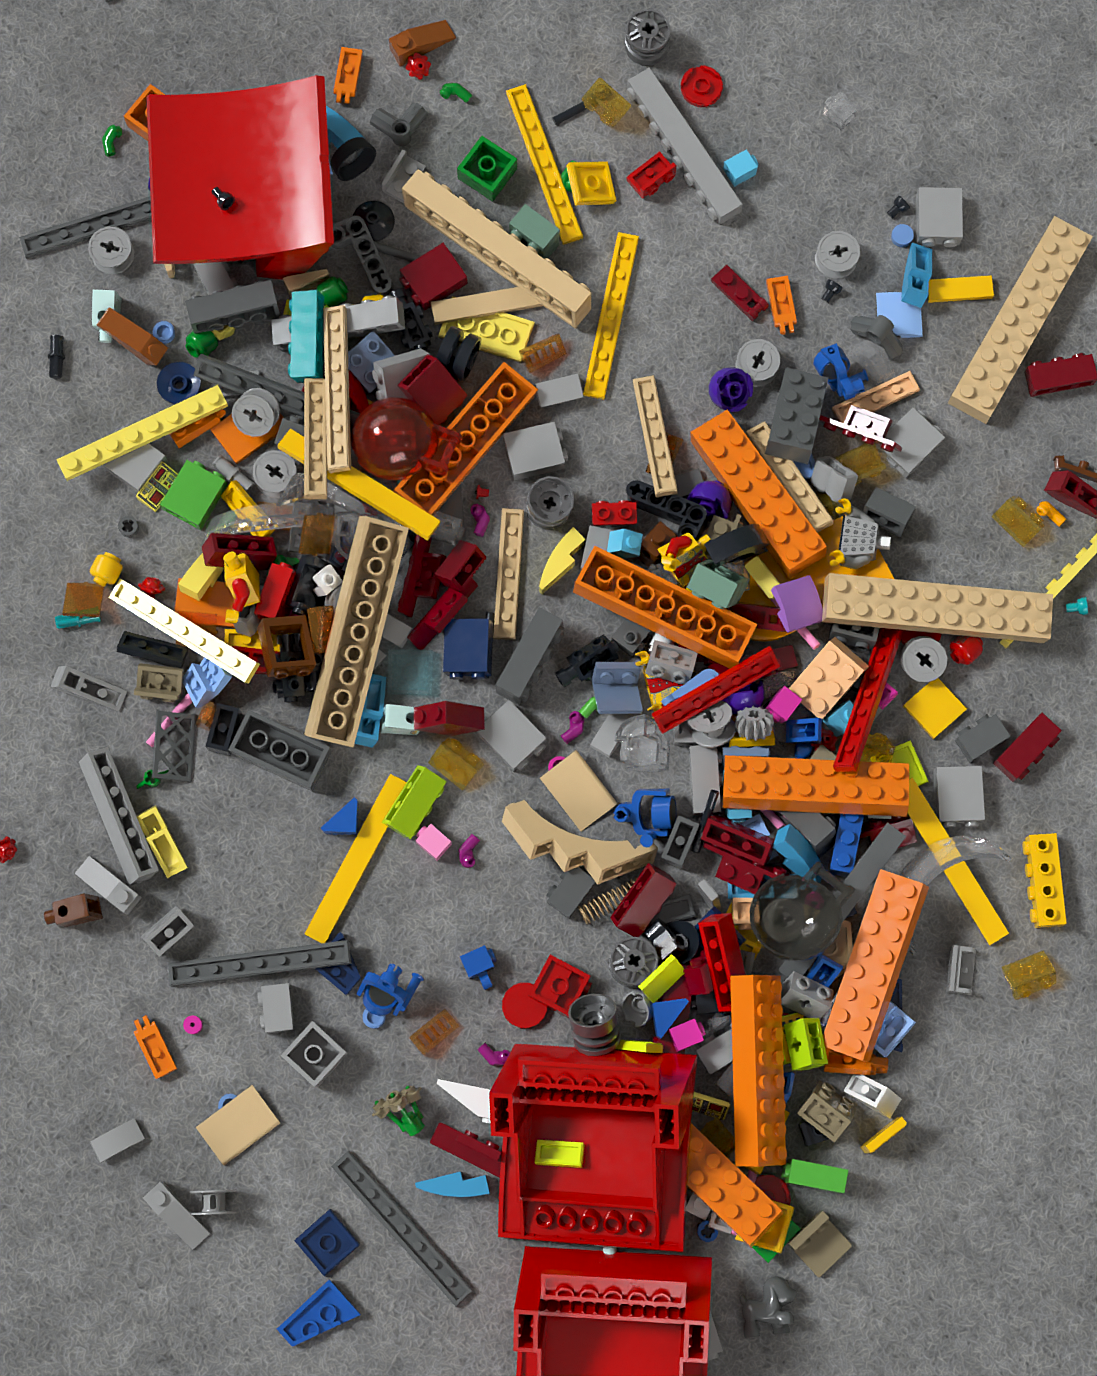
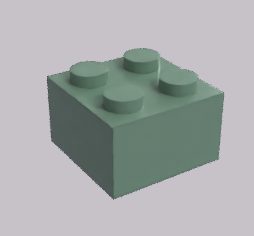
M526 204L509 223V234H515L525 246L533 247L543 259L549 258L559 246L560 229Z
M710 559L697 564L687 588L692 590L694 596L701 599L705 597L712 601L711 604L713 606L724 609L739 603L749 579L723 565L717 567L713 560Z

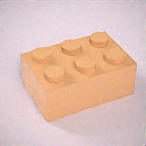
M834 637L825 645L789 689L802 699L800 703L816 717L823 719L869 666L840 640Z

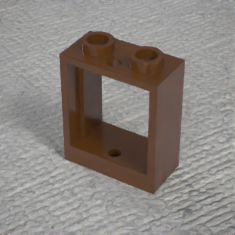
M306 615L262 618L257 629L267 677L282 679L288 675L304 677L312 673L316 666V660ZM299 633L305 660L277 662L271 635Z

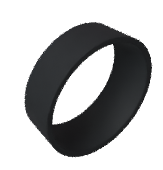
M355 137L343 143L335 151L330 164L339 180L350 181L365 172L372 165L377 152L363 137ZM363 149L361 154L352 163L341 167L350 155Z

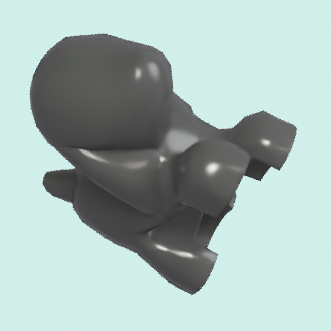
M775 1276L766 1280L763 1286V1301L748 1300L743 1295L740 1296V1302L743 1305L742 1315L745 1319V1338L760 1336L756 1321L771 1324L773 1334L790 1333L788 1324L794 1323L793 1315L788 1311H781V1309L795 1300L797 1292L789 1286L784 1278Z

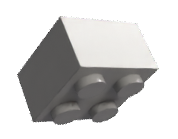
M312 1021L282 1053L281 1057L310 1084L318 1088L348 1053Z

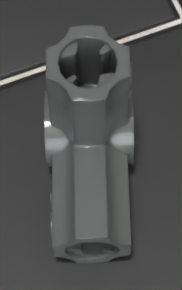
M412 103L400 119L384 109L379 108L372 114L370 125L391 137L396 145L406 146L410 143L412 134L428 116V112L420 104Z
M879 315L875 319L855 316L851 320L850 330L852 333L867 337L870 341L877 344L886 358L893 359L903 351V345L892 331L894 325L887 317Z

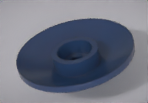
M174 362L165 366L157 377V389L160 396L171 404H177L197 395L200 390L201 380L194 376L195 368L185 362ZM179 382L184 384L181 389L176 388V384Z

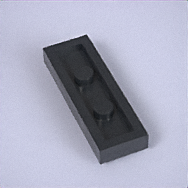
M127 631L123 632L117 645V652L177 668H182L189 647Z

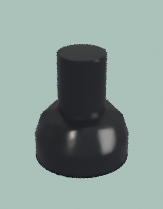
M218 187L212 190V194L217 198V204L221 210H227L233 205L235 198L232 194L228 192L223 193Z
M898 196L894 200V206L887 214L893 219L899 212L904 213L909 210L910 206L901 196Z
M828 279L825 285L827 290L821 299L829 303L833 295L839 294L843 287Z

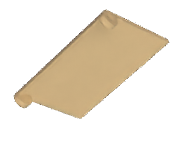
M577 750L573 751L568 757L540 777L541 781L580 831H583L617 804L616 800Z
M251 1085L199 1124L196 1129L225 1166L279 1125L280 1121L254 1086Z

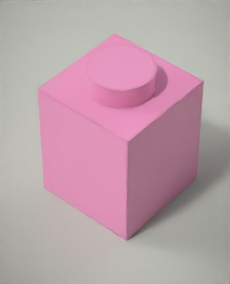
M432 824L428 827L423 826L416 834L418 837L416 843L436 861L452 845V842Z

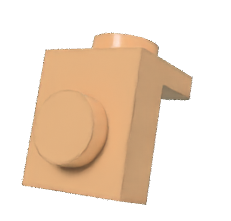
M732 898V918L734 926H738V930H752V926L757 925L756 898Z

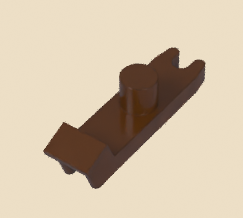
M1064 455L1053 458L1055 471L1069 470L1078 477L1097 483V473L1088 470L1089 462L1081 460L1077 467L1065 463Z

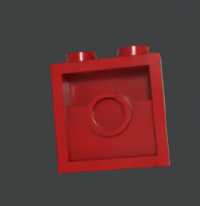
M550 954L528 996L569 1018L568 1011L570 1005L580 998L582 994L587 995L592 985L589 982L591 976Z

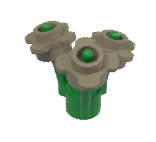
M412 1085L406 1086L401 1092L397 1090L390 1092L385 1099L380 1098L378 1101H375L372 1107L375 1111L372 1113V1116H378L382 1119L387 1115L399 1126L402 1132L407 1131L409 1136L416 1135L425 1127L422 1122L424 1117L416 1103L421 1098L419 1092L422 1088H415ZM411 1103L415 1113L413 1111L407 1112L404 1107ZM390 1110L392 1112L401 1111L403 1114L402 1122Z

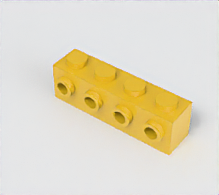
M1057 833L1029 835L1025 838L1026 841H1023L1022 848L1023 854L1027 855L1028 864H1025V875L1030 877V886L1027 888L1028 899L1032 900L1033 909H1030L1031 923H1035V928L1064 926L1067 923Z

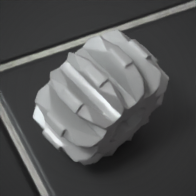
M752 706V708L745 707L744 710L737 712L735 728L736 732L739 733V737H746V740L754 739L756 741L759 738L764 740L766 736L771 735L774 719L768 709H762V706L758 708Z

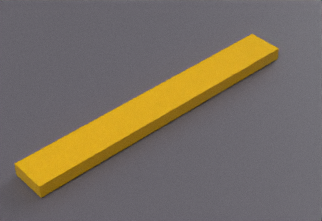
M526 84L506 90L507 98L555 226L560 229L562 244L565 245L583 239V234Z
M618 232L583 396L605 400L639 236Z
M290 428L278 443V449L304 464V436ZM352 466L351 470L329 473L327 470L328 480L404 527L409 528V530L427 541L440 525V520Z
M392 774L389 775L304 933L306 936L319 943H326L388 828L382 821L407 782Z
M911 777L909 779V808L907 814L985 940L991 945L1008 935L1009 932L915 780Z

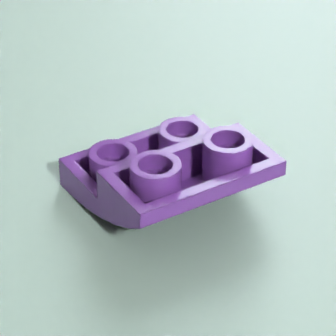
M810 575L776 585L771 589L781 609L777 615L787 633L822 622V604Z

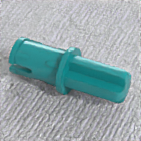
M99 608L85 611L75 610L74 613L58 615L55 617L56 627L58 629L77 625L81 627L82 624L101 622Z

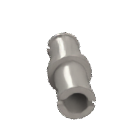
M222 455L218 456L212 464L213 467L226 476V480L229 483L237 480L247 493L253 488L255 483L242 474L238 466L234 467Z

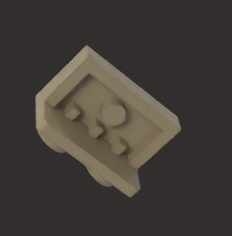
M140 663L138 665L137 686L134 689V695H139L142 699H153V697L162 698V701L175 702L182 695L184 669Z

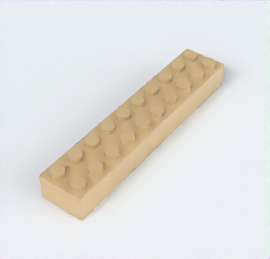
M418 169L402 187L405 207L513 285L520 287L576 329L591 310V292L585 284H578L568 272L557 269L550 259H543L533 247L522 244L515 234H508L498 222H492L487 219L480 209H473L469 206L467 200L452 194L451 189L446 185L438 184L428 172L423 173Z
M1054 216L954 390L948 404L987 424L1093 236Z
M359 516L304 733L308 737L354 748L409 530L407 527L367 516Z
M829 573L825 577L822 622L1045 643L1051 639L1053 594Z

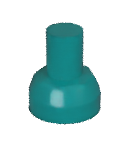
M1082 597L1077 600V603L1066 604L1067 612L1078 611L1079 614L1087 615V598Z

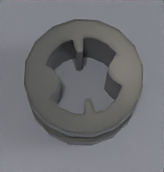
M125 516L119 521L118 529L124 537L131 538L139 532V524L135 518ZM127 522H128L129 524H130L131 522L134 523V524L132 525L133 530L130 531V532H129L128 529H127V532L124 531V530H125L124 524L127 523Z

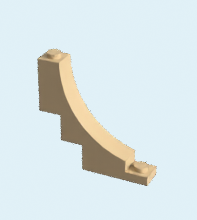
M525 800L506 806L502 823L530 860L550 853L563 872L583 865L597 884L647 866L648 863L652 864L658 850L654 842L648 848L640 845L634 849L628 840L602 841L569 833L545 820Z

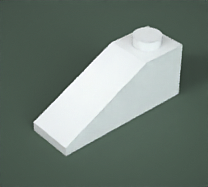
M438 1079L437 1084L478 1117H482V1122L490 1124L489 1089Z

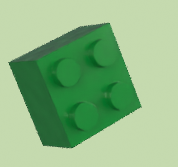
M481 136L458 166L457 177L460 181L493 202L516 172L517 158L484 136Z

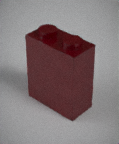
M444 242L400 269L401 278H399L401 285L405 290L409 288L413 294L411 299L414 304L421 306L424 311L431 307V302L443 300L468 284L466 274Z
M428 354L397 385L422 416L435 426L444 423L448 415L454 409L461 406L463 400L468 396L437 358Z
M450 701L414 707V730L449 736L485 730L484 707Z

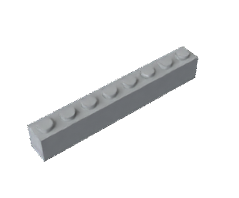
M650 67L630 78L626 89L628 97L631 101H636L640 115L643 118L647 117L650 122L649 127L654 135L658 134L661 138L663 149L666 152L670 151L673 156L672 161L677 165L676 168H681L684 172L686 183L689 186L693 185L697 191L695 192L697 199L700 203H705L707 206L709 217L713 221L716 220L720 225L739 214L743 204Z

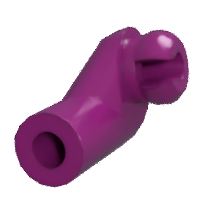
M473 504L470 512L477 522L473 534L483 537L490 522V517L484 506Z
M578 711L570 713V728L560 735L566 744L583 733L584 717Z
M473 834L458 849L460 863L465 868H471L475 865L473 849L480 840Z
M486 1042L477 1049L492 1066H503L510 1054L509 1050L493 1051Z

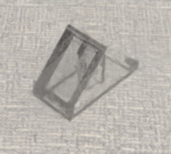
M868 339L850 352L877 385L895 373L884 348Z

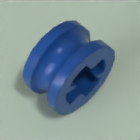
M709 1221L701 1222L697 1228L698 1237L705 1242L714 1241L717 1238L718 1230L714 1229V1233L710 1234V1238H705L706 1235L702 1236L701 1230L705 1229V1225L709 1224Z

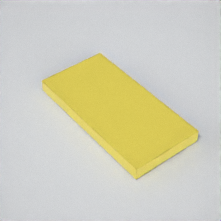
M500 312L495 313V315L443 323L438 337L444 339L450 327L455 326L463 330L464 338L470 333L481 337L479 350L521 363L535 322Z

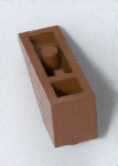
M443 20L407 29L389 38L390 51L401 67L408 63L409 56L413 57L415 53H419L422 56L456 39V36L447 21Z
M108 307L97 323L100 329L147 365L157 366L168 349L167 346L153 335Z

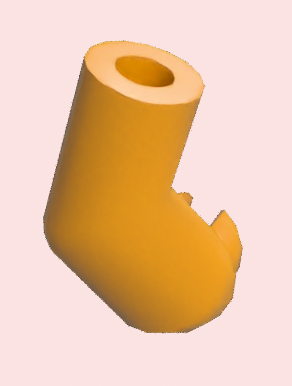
M1042 501L1039 503L1036 511L1040 516L1047 515L1058 527L1066 521V518L1050 502Z

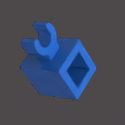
M484 945L460 956L469 979L478 976L484 990L492 987L487 971L495 968L493 963L497 961L492 949L487 950Z

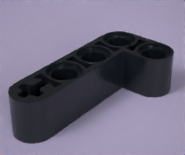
M631 481L627 485L628 501L636 502V508L680 525L677 531L678 537L685 533H690L696 541L701 538L707 526V513L702 505L674 494L656 497L654 486L642 481ZM655 499L662 500L659 504L651 503ZM675 507L682 508L680 512L671 511ZM695 515L702 516L700 520L692 519Z

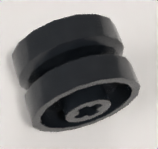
M451 326L441 343L436 358L448 372L452 369L451 374L454 379L464 382L476 361L482 339L472 333L464 338L462 329Z

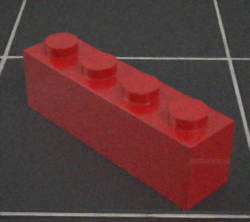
M732 913L713 914L700 921L698 925L719 1012L731 1011L730 976L746 975Z

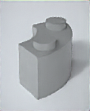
M732 1023L730 1024L731 1029L717 1038L711 1035L702 1042L704 1046L696 1050L710 1074L733 1061Z

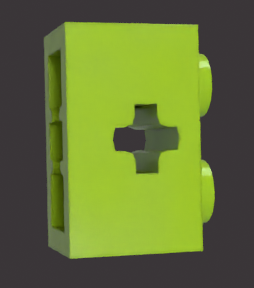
M802 1018L784 1024L792 1071L810 1070L828 1064L819 1018Z

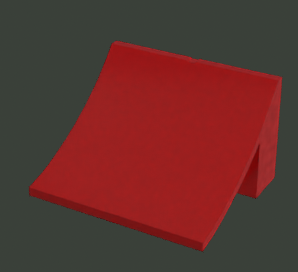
M315 75L291 82L237 91L180 95L149 94L147 96L153 264H195L256 259L257 277L282 279L287 276L306 273L324 253L329 251V248L334 244L324 76ZM215 187H218L223 193L228 192L234 196L235 201L229 209L221 210L218 206L217 198L212 194V190Z
M515 1044L489 1092L491 1136L503 1137L498 1237L683 1252L685 1248L688 1156L697 1055L613 1050L604 1055L588 1056L580 1053L575 1047ZM537 1140L584 1143L582 1168L536 1165Z
M525 1246L514 1305L513 1351H518L516 1376H707L712 1257L633 1252L606 1254L600 1250Z

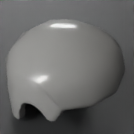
M633 990L626 994L622 1000V1011L626 1016V1021L633 1022L635 1027L646 1025L653 1018L652 1002L641 990Z

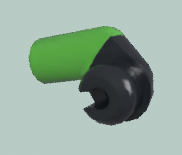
M591 697L578 711L586 719L594 710H597L595 697Z

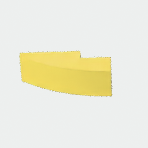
M574 527L561 539L547 561L539 585V592L541 594L546 592L575 566V560L572 556L585 545V538Z
M202 553L178 583L180 591L200 601L209 586L213 587L225 568L205 566Z
M155 805L136 815L146 840L166 877L169 878L188 868L157 806Z

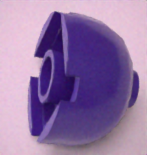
M735 367L722 368L712 376L708 385V393L711 401L718 408L728 409L729 412H737L745 408L748 404L746 401L749 397H752L753 382L751 376L742 369Z
M719 481L700 482L692 489L687 500L700 504L706 509L707 520L710 522L714 515L727 519L732 507L731 494Z
M760 680L759 684L752 682L721 701L726 702L731 707L732 714L737 715L738 711L744 710L745 707L752 708L754 706L758 708L762 706L764 701L763 682Z

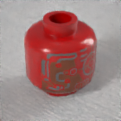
M959 635L950 643V656L958 664L969 665L982 654L983 641L980 637Z

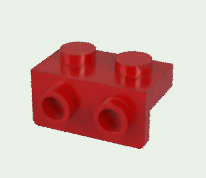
M659 151L626 177V181L643 199L647 195L652 196L655 194L659 186L664 182L669 183L676 175L677 165L674 162L670 164Z
M623 500L618 503H609L608 501L592 503L591 515L593 526L637 524L636 502Z

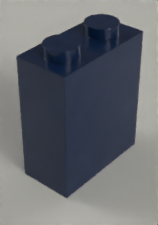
M452 619L446 625L444 631L443 672L450 679L461 680L463 676H471L472 679L482 680L485 679V676H492L493 623L490 619Z

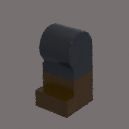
M658 918L645 930V934L653 942L661 960L665 961L671 954L676 959H679L687 952L671 929L661 919Z

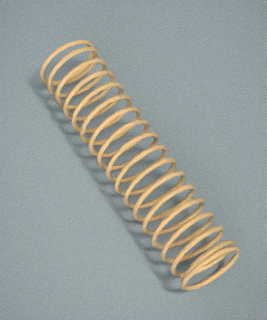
M630 880L631 885L628 882H626V887L622 884L621 889L619 887H616L617 893L614 889H612V895L607 891V897L604 894H602V899L599 896H597V901L595 899H592L593 905L590 901H588V907L584 903L583 909L580 906H578L585 923L587 925L588 922L591 923L586 913L585 907L589 911L594 921L595 917L591 912L590 905L592 906L598 918L600 919L599 913L596 910L595 903L599 907L603 916H605L603 909L601 908L600 901L604 905L608 914H610L608 907L606 906L604 897L609 903L612 910L615 911L610 902L609 895L611 896L615 905L618 907L614 893L616 894L621 903L622 900L620 898L618 890L621 892L623 897H625L623 887L628 893V885L631 888V886H633L632 882H635L633 880Z

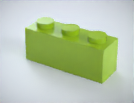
M417 765L382 823L401 836L411 839L412 836L419 832L420 824L424 817L431 813L432 804L436 798L442 795L447 781L428 768Z

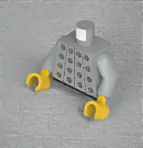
M848 499L838 500L844 508L837 507L835 511L838 514L846 512V515H843L839 550L829 554V556L836 558V560L830 561L831 566L834 567L840 563L843 567L858 569L869 564L870 561L876 560L877 549L890 550L891 537L879 536V525L872 518L851 506Z

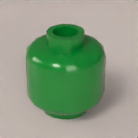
M331 276L317 286V290L324 296V306H339L348 298L347 293H349V289L340 277L337 279Z
M192 331L186 337L185 347L189 354L195 358H198L200 354L210 355L218 346V340L212 331L195 334Z

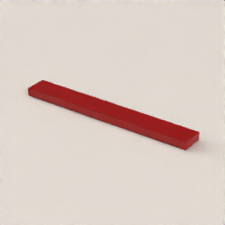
M880 628L877 642L874 645L868 662L869 667L865 671L833 765L836 772L857 771L904 630Z

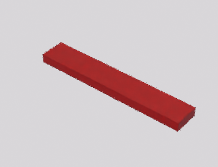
M768 646L651 715L663 734L780 667V664L772 648Z

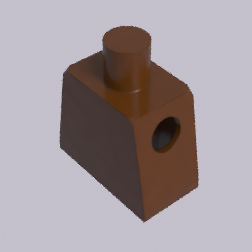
M660 521L642 540L640 556L636 557L652 570L662 559L657 549L678 536Z
M85 893L52 903L53 909L44 912V919L47 925L56 923V925L68 927L103 919L99 896Z

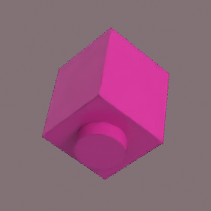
M783 686L765 709H768L770 714L773 715L775 723L780 722L782 724L788 720L802 699L786 686Z
M695 1019L668 1030L677 1052L703 1042V1036L706 1035L701 1022L697 1023Z

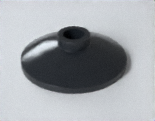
M380 201L364 202L353 213V216H359L364 220L373 241L385 239L390 235L395 225V217L392 210ZM376 216L377 219L375 221H370L369 217ZM361 224L353 226L355 232L360 231L362 228Z
M674 921L667 926L681 943L684 942L683 946L687 952L677 959L681 965L690 962L697 954L700 937L697 929L691 923Z

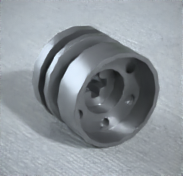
M643 9L635 12L626 24L625 50L628 57L634 63L642 66L655 65L665 58L669 50L670 24L668 19L661 12L653 9Z
M547 476L536 481L528 492L526 511L529 519L542 529H554L563 525L568 520L574 505L572 488L566 481L558 477ZM548 501H552L551 509L546 508Z
M628 937L621 940L614 946L610 955L609 969L612 977L619 984L628 988H638L658 968V955L655 948L649 941L641 937ZM630 956H633L634 959L637 957L640 959L637 963L638 967L628 964Z
M588 994L576 999L570 1005L568 1015L574 1046L580 1053L588 1056L604 1055L613 1051L620 1044L621 1032L615 1002L610 997L603 994Z

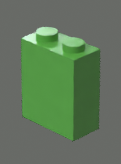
M186 460L160 506L165 512L202 530L228 485L222 474L216 471L211 473L205 470L206 467L198 461L192 463Z
M788 1159V1163L782 1167L781 1177L785 1178L784 1182L788 1184L835 1193H845L848 1170Z

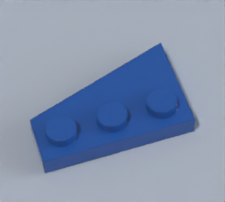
M329 1279L286 1319L277 1330L293 1347L361 1315V1313Z

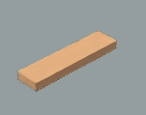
M908 371L852 399L833 406L832 410L838 422L844 423L851 405L874 413L919 392L920 388L911 371Z

